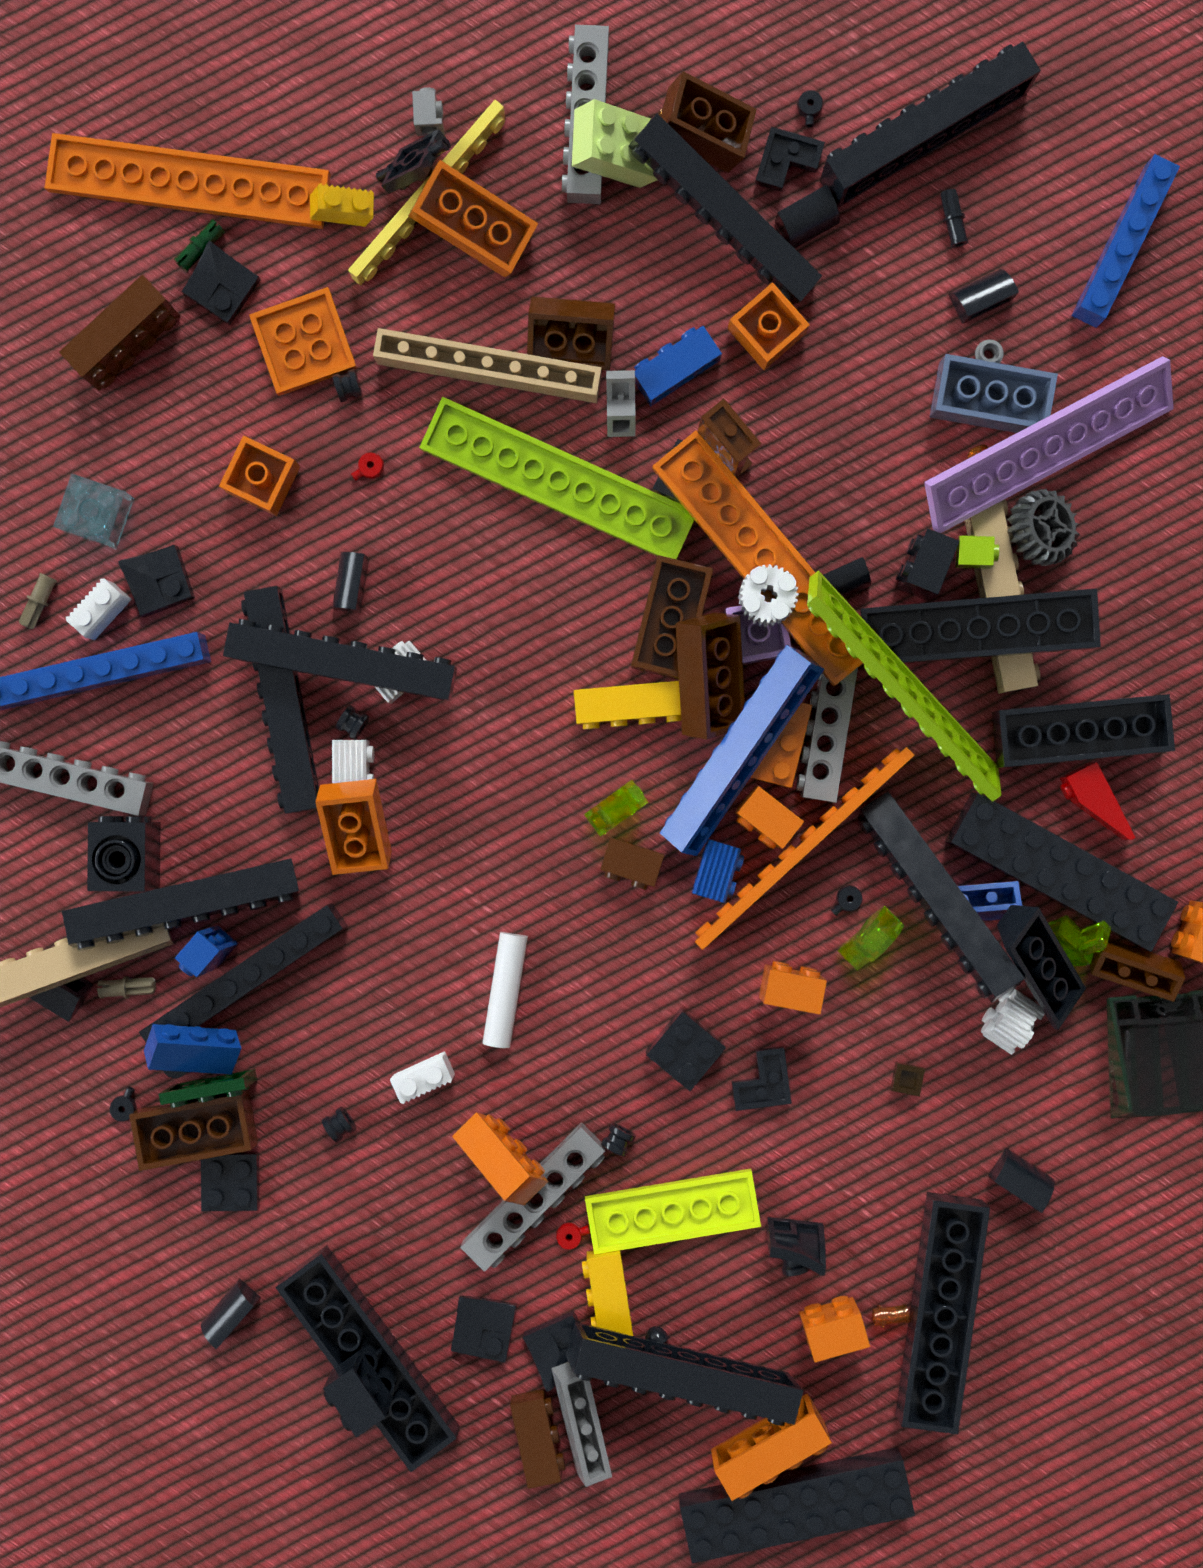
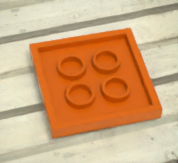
M329 287L249 314L278 396L332 378L334 374L341 375L351 369H357Z

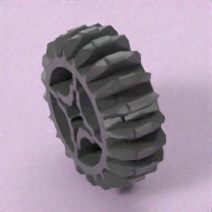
M1040 489L1035 492L1031 491L1026 496L1019 498L1016 501V505L1010 509L1012 516L1007 520L1012 524V527L1008 530V532L1013 533L1014 538L1011 542L1017 544L1016 552H1023V560H1031L1032 565L1049 566L1060 563L1072 554V550L1078 546L1075 540L1081 535L1076 531V528L1080 525L1074 519L1077 513L1071 512L1072 503L1065 504V496H1057L1056 490L1047 491V489Z

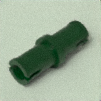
M213 219L196 237L192 236L189 239L190 243L173 259L180 268L183 267L182 270L186 273L201 258L207 243L211 241L214 244L225 234L223 228L219 224L216 225L217 222Z

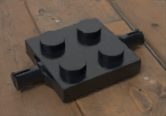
M438 129L400 148L393 162L388 164L386 168L377 171L376 178L382 183V188L388 194L398 189L403 191L411 183L427 179L433 171L431 167L441 153L450 150L451 144Z

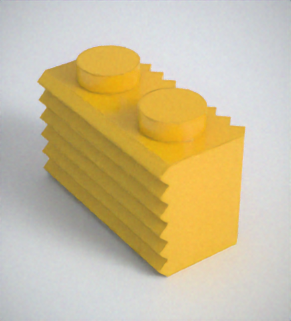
M320 183L310 194L311 220L366 227L373 219L374 193L372 190L369 192L366 189L364 191L361 189L356 190L355 188L351 190L350 187L347 189L344 186L340 188L338 185L336 187L333 185L329 187L327 184L323 186Z

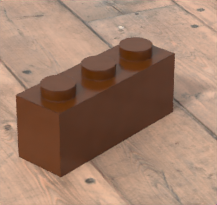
M1100 935L1089 956L1092 975L1173 1002L1185 980L1181 962Z
M545 1388L512 1395L510 1407L528 1489L561 1482L562 1471L566 1470L563 1452L558 1453L556 1443H560L558 1426H552L550 1417L554 1415L552 1398H546Z

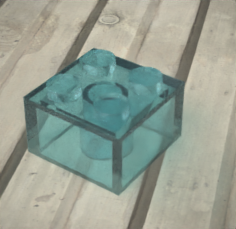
M71 473L53 527L65 533L117 550L134 497L125 491Z

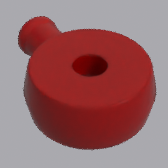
M365 453L359 459L358 470L352 472L351 475L355 481L362 476L368 479L377 478L384 470V461L376 453ZM373 463L374 466L369 468V464Z
M564 1223L557 1229V1243L564 1249H574L581 1243L582 1236L591 1234L590 1227L586 1225L579 1228L574 1223ZM571 1234L572 1237L567 1238L566 1235Z

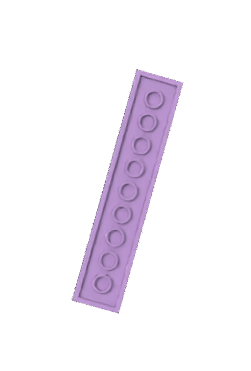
M1162 356L925 481L933 530L942 533L1173 410L1170 360Z

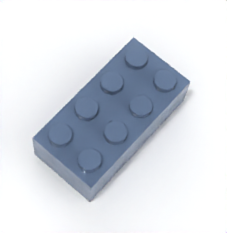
M945 354L939 362L929 417L1018 433L1051 415L1058 374Z

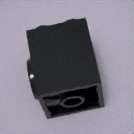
M98 816V822H88L87 891L145 892L159 889L161 822H152V816L126 817V822H124V816Z

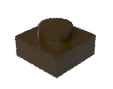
M896 1062L890 1089L894 1092L920 1097L925 1068Z

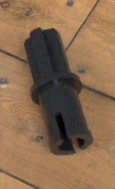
M947 189L940 195L945 215L943 223L947 224L951 248H957L969 243L963 221L966 216L961 212L957 190Z

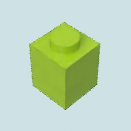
M959 536L956 539L959 540V544L956 549L955 568L990 569L994 562H998L999 544H995L994 536Z

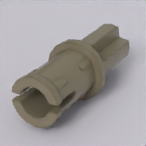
M42 573L39 574L31 595H27L29 600L19 619L21 625L29 629L35 628L44 607L49 605L46 602L57 580Z
M124 976L120 980H99L98 986H102V988H97L99 998L123 996L125 999H129L132 995L153 994L156 990V982L152 977L130 979L128 976Z

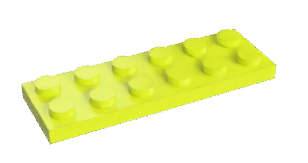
M751 1169L585 1196L594 1255L761 1227Z

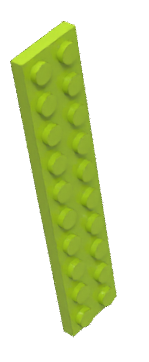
M442 397L419 447L420 450L657 557L660 555L677 560L694 522V518L682 504Z
M820 571L809 577L807 606L810 612L815 617H821L825 621L831 635L835 638L839 637L845 643L849 654L855 659L858 657L864 663L865 670L873 679L877 677L883 684L887 695L892 699L896 698L901 703L904 713L909 718L914 717L925 736L928 738L932 737L937 742L941 753L945 757L950 756L955 761L958 771L963 776H969L979 794H985L992 802L1001 796V787L997 764Z

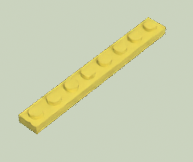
M494 100L442 161L462 174L468 167L470 158L474 154L478 155L485 148L488 137L492 133L496 134L505 123L504 106L497 100ZM428 178L348 269L352 279L360 286L365 280L370 281L375 276L378 270L377 266L383 259L388 260L395 252V245L401 238L406 239L413 231L416 221L408 217Z

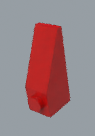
M1097 762L1087 763L1060 777L1062 782L1060 789L1067 800H1071L1073 804L1120 839L1133 840L1136 838Z

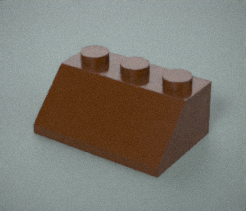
M532 296L528 312L527 354L602 367V370L610 371L615 303Z

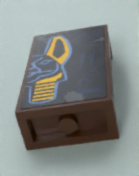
M724 398L701 416L698 433L736 478L751 467L752 462L748 456L761 446V442Z

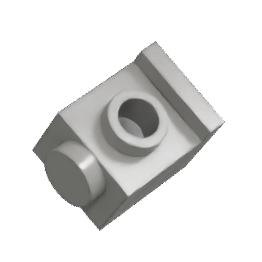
M426 87L419 91H412L414 127L417 136H426L438 129L445 135L442 121L443 103L442 101H437L436 90Z

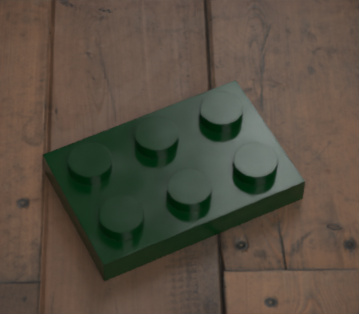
M256 1069L173 1084L159 1093L160 1105L170 1103L171 1108L187 1105L188 1101L198 1098L199 1102H207L216 1099V1096L226 1093L227 1097L244 1094V1090L250 1089V1085L257 1080Z

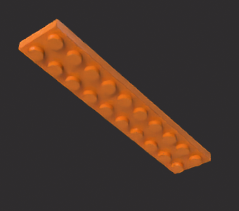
M52 133L44 188L51 193L323 229L324 221L310 219V194L320 183L323 186L325 184L329 186L331 174L329 170Z
M697 430L652 466L654 472L744 579L747 574H750L751 570L758 566L762 567V565H765L767 568L769 564H771L772 568L775 565L778 566V569L782 567L784 572L788 571L789 574L793 575L796 580L795 587H798L796 592L799 593L797 597L798 602L790 616L785 621L782 620L781 624L809 658L824 668L822 673L833 686H836L863 663L858 657L855 659L849 654L845 643L839 637L835 638L831 635L825 621L821 617L817 618L810 612L807 606L809 577L815 574V571ZM771 591L761 592V595L765 596L764 601L770 602L772 598L775 599Z
M906 747L901 751L896 748L881 761L885 765L880 770L876 767L860 780L864 785L859 790L856 787L850 789L840 799L843 804L838 809L833 806L819 818L823 822L817 828L812 825L799 836L802 842L796 847L792 844L788 846L778 856L781 861L775 867L769 864L757 875L761 880L754 886L748 883L737 893L740 899L733 905L727 902L716 913L719 918L712 925L708 921L695 932L698 936L695 939L696 944L702 950L708 946L905 765L914 754Z

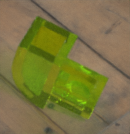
M630 780L586 812L584 816L601 837L649 802L644 797L642 790L636 786L633 780Z
M883 906L865 921L859 932L840 946L838 952L858 971L869 961H875L898 937L905 925L886 906Z
M1068 915L1048 923L1073 966L1091 964L1093 953L1102 951L1108 944L1111 927L1105 921L1082 930Z

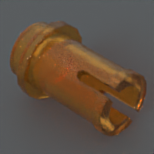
M906 1304L890 1307L877 1305V1308L872 1309L874 1325L880 1326V1328H885V1325L909 1323V1312Z

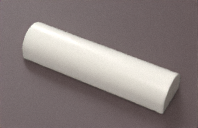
M500 932L482 1042L484 1045L497 1048H510L528 936Z

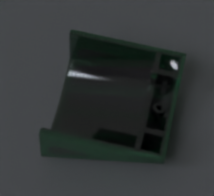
M1203 990L1177 994L1174 1002L1158 996L1136 997L1135 995L1107 998L1111 1119L1202 1112Z

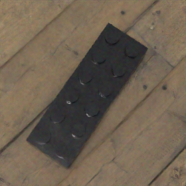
M1170 694L991 712L997 768L1175 751Z

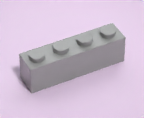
M569 1362L551 1368L578 1476L585 1487L611 1478V1469L590 1381L576 1377Z

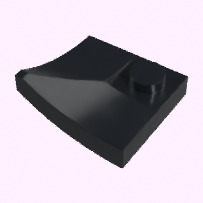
M209 241L194 272L181 292L228 325H231L261 279Z
M176 545L118 561L136 602L139 614L144 618L195 598L179 547Z
M767 1217L766 1232L769 1257L800 1264L820 1276H825L826 1248L823 1223Z
M460 1295L451 1351L506 1363L517 1304Z
M574 1310L523 1333V1339L533 1357L547 1392L556 1387L551 1368L568 1362L566 1353L574 1323H580Z

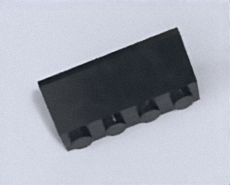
M1010 905L997 924L1004 947L1015 966L1025 978L1026 984L1052 1027L1059 1030L1086 990V987L1040 908Z

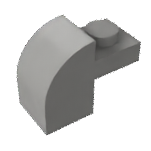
M635 370L606 371L607 437L635 436Z

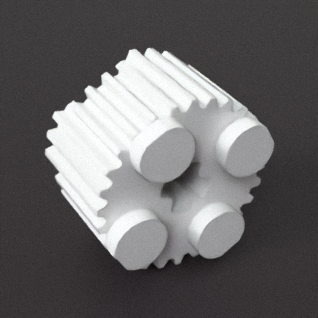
M771 564L767 568L765 565H762V567L758 566L751 570L750 574H747L743 580L738 599H740L739 604L742 605L740 609L745 610L744 616L748 615V620L752 619L753 624L757 622L760 627L762 624L765 627L769 624L771 626H774L775 623L780 624L782 620L785 621L796 607L799 593H796L798 587H795L796 580L788 571L784 572V568L778 569L777 565L772 568ZM769 590L775 596V599L772 598L770 602L764 601L765 596L761 595V592Z
M1012 989L998 999L1000 1002L995 1009L990 1007L982 1018L985 1024L981 1029L984 1037L1011 1055L1015 1053L1014 1048L1017 1046L1022 1049L1028 1044L1034 1035L1032 1031L1035 1025L1034 1022L1037 1018L1042 1020V1017L1045 1015L1040 1005L1016 989Z

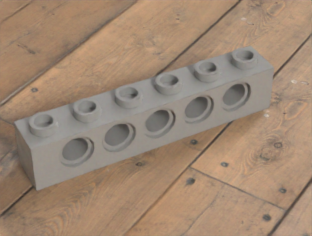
M575 25V36L569 35V54H574L573 63H568L567 81L572 82V91L566 92V109H571L570 119H565L564 135L569 137V147H564L563 165H568V175H562V192L567 193V203L601 204L602 176L591 172L584 175L576 173L575 170L577 168L572 167L574 110L593 99L606 103L609 26ZM585 56H591L594 58V61L586 63L581 59ZM591 84L593 88L589 91H584L580 86Z
M858 667L838 683L840 691L837 696H831L827 693L826 685L829 680L823 673L818 678L817 692L812 691L810 705H812L814 711L812 719L808 721L805 735L809 736L808 747H803L801 754V763L805 764L803 775L799 774L796 791H801L800 797L837 802ZM826 708L833 710L835 713V720L832 724H827L822 720L821 714ZM821 736H826L831 742V747L827 752H823L817 747V741ZM818 763L824 765L827 771L826 776L822 780L816 779L812 772L813 767Z
M0 741V783L137 816H146L154 783L145 781V775L129 772L128 777L118 775L119 769L102 766L101 770L91 768L92 763L75 759L74 764L64 762L65 756L47 753V757L37 755L38 750L20 746L18 751L10 749L11 743ZM10 757H13L15 760V767L12 771H9L6 765ZM37 763L43 769L41 776L38 778L33 772L34 766ZM65 769L70 774L67 784H63L60 778L61 773ZM91 776H94L97 780V787L93 791L87 785L88 779ZM119 782L125 788V792L120 798L116 796L114 791L115 786Z
M581 1122L540 1163L545 1170L543 1175L547 1180L549 1174L557 1172L561 1174L563 1181L559 1184L548 1182L538 1192L543 1197V1201L539 1204H533L529 1201L524 1206L503 1200L462 1241L460 1248L484 1272L490 1266L493 1268L498 1266L505 1258L503 1253L510 1246L513 1248L518 1246L525 1238L523 1233L530 1226L533 1229L537 1227L545 1218L543 1213L550 1206L553 1209L557 1207L565 1198L563 1193L570 1186L573 1189L577 1187L585 1178L583 1173L590 1166L594 1169L605 1158L603 1155L605 1147L601 1144V1141ZM577 1152L582 1155L583 1161L579 1164H572L567 1159L568 1155ZM513 1212L519 1213L523 1217V1221L514 1224L509 1221L508 1215ZM493 1232L499 1233L503 1241L497 1244L492 1243L488 1235Z

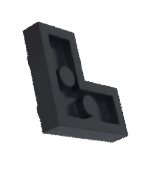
M771 127L755 184L781 192L789 165L816 173L825 142Z
M784 1047L755 1050L759 1078L731 1081L735 1110L741 1111L792 1104Z

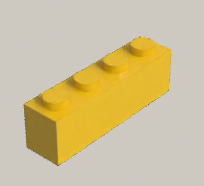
M679 681L574 690L577 725H583V730L600 728L599 723L611 722V727L628 726L627 721L639 720V725L656 723L655 718L663 717L667 718V722L681 721Z
M594 1250L587 1251V1261H582L584 1279L590 1278L591 1289H586L588 1306H594L595 1317H591V1326L634 1336L620 1250L595 1255Z

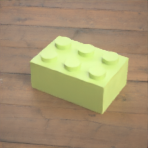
M596 99L574 110L572 167L639 188L657 181L653 175L654 170L648 164L640 163L632 155L633 150L629 147V144L651 118Z

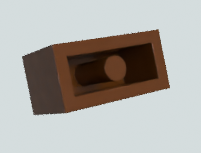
M610 837L600 870L605 871L604 877L620 881L621 877L632 880V886L647 890L648 885L655 886L664 854Z

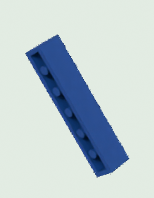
M1154 154L1144 166L1071 315L1072 317L1095 328L1106 319L1180 168L1179 165Z

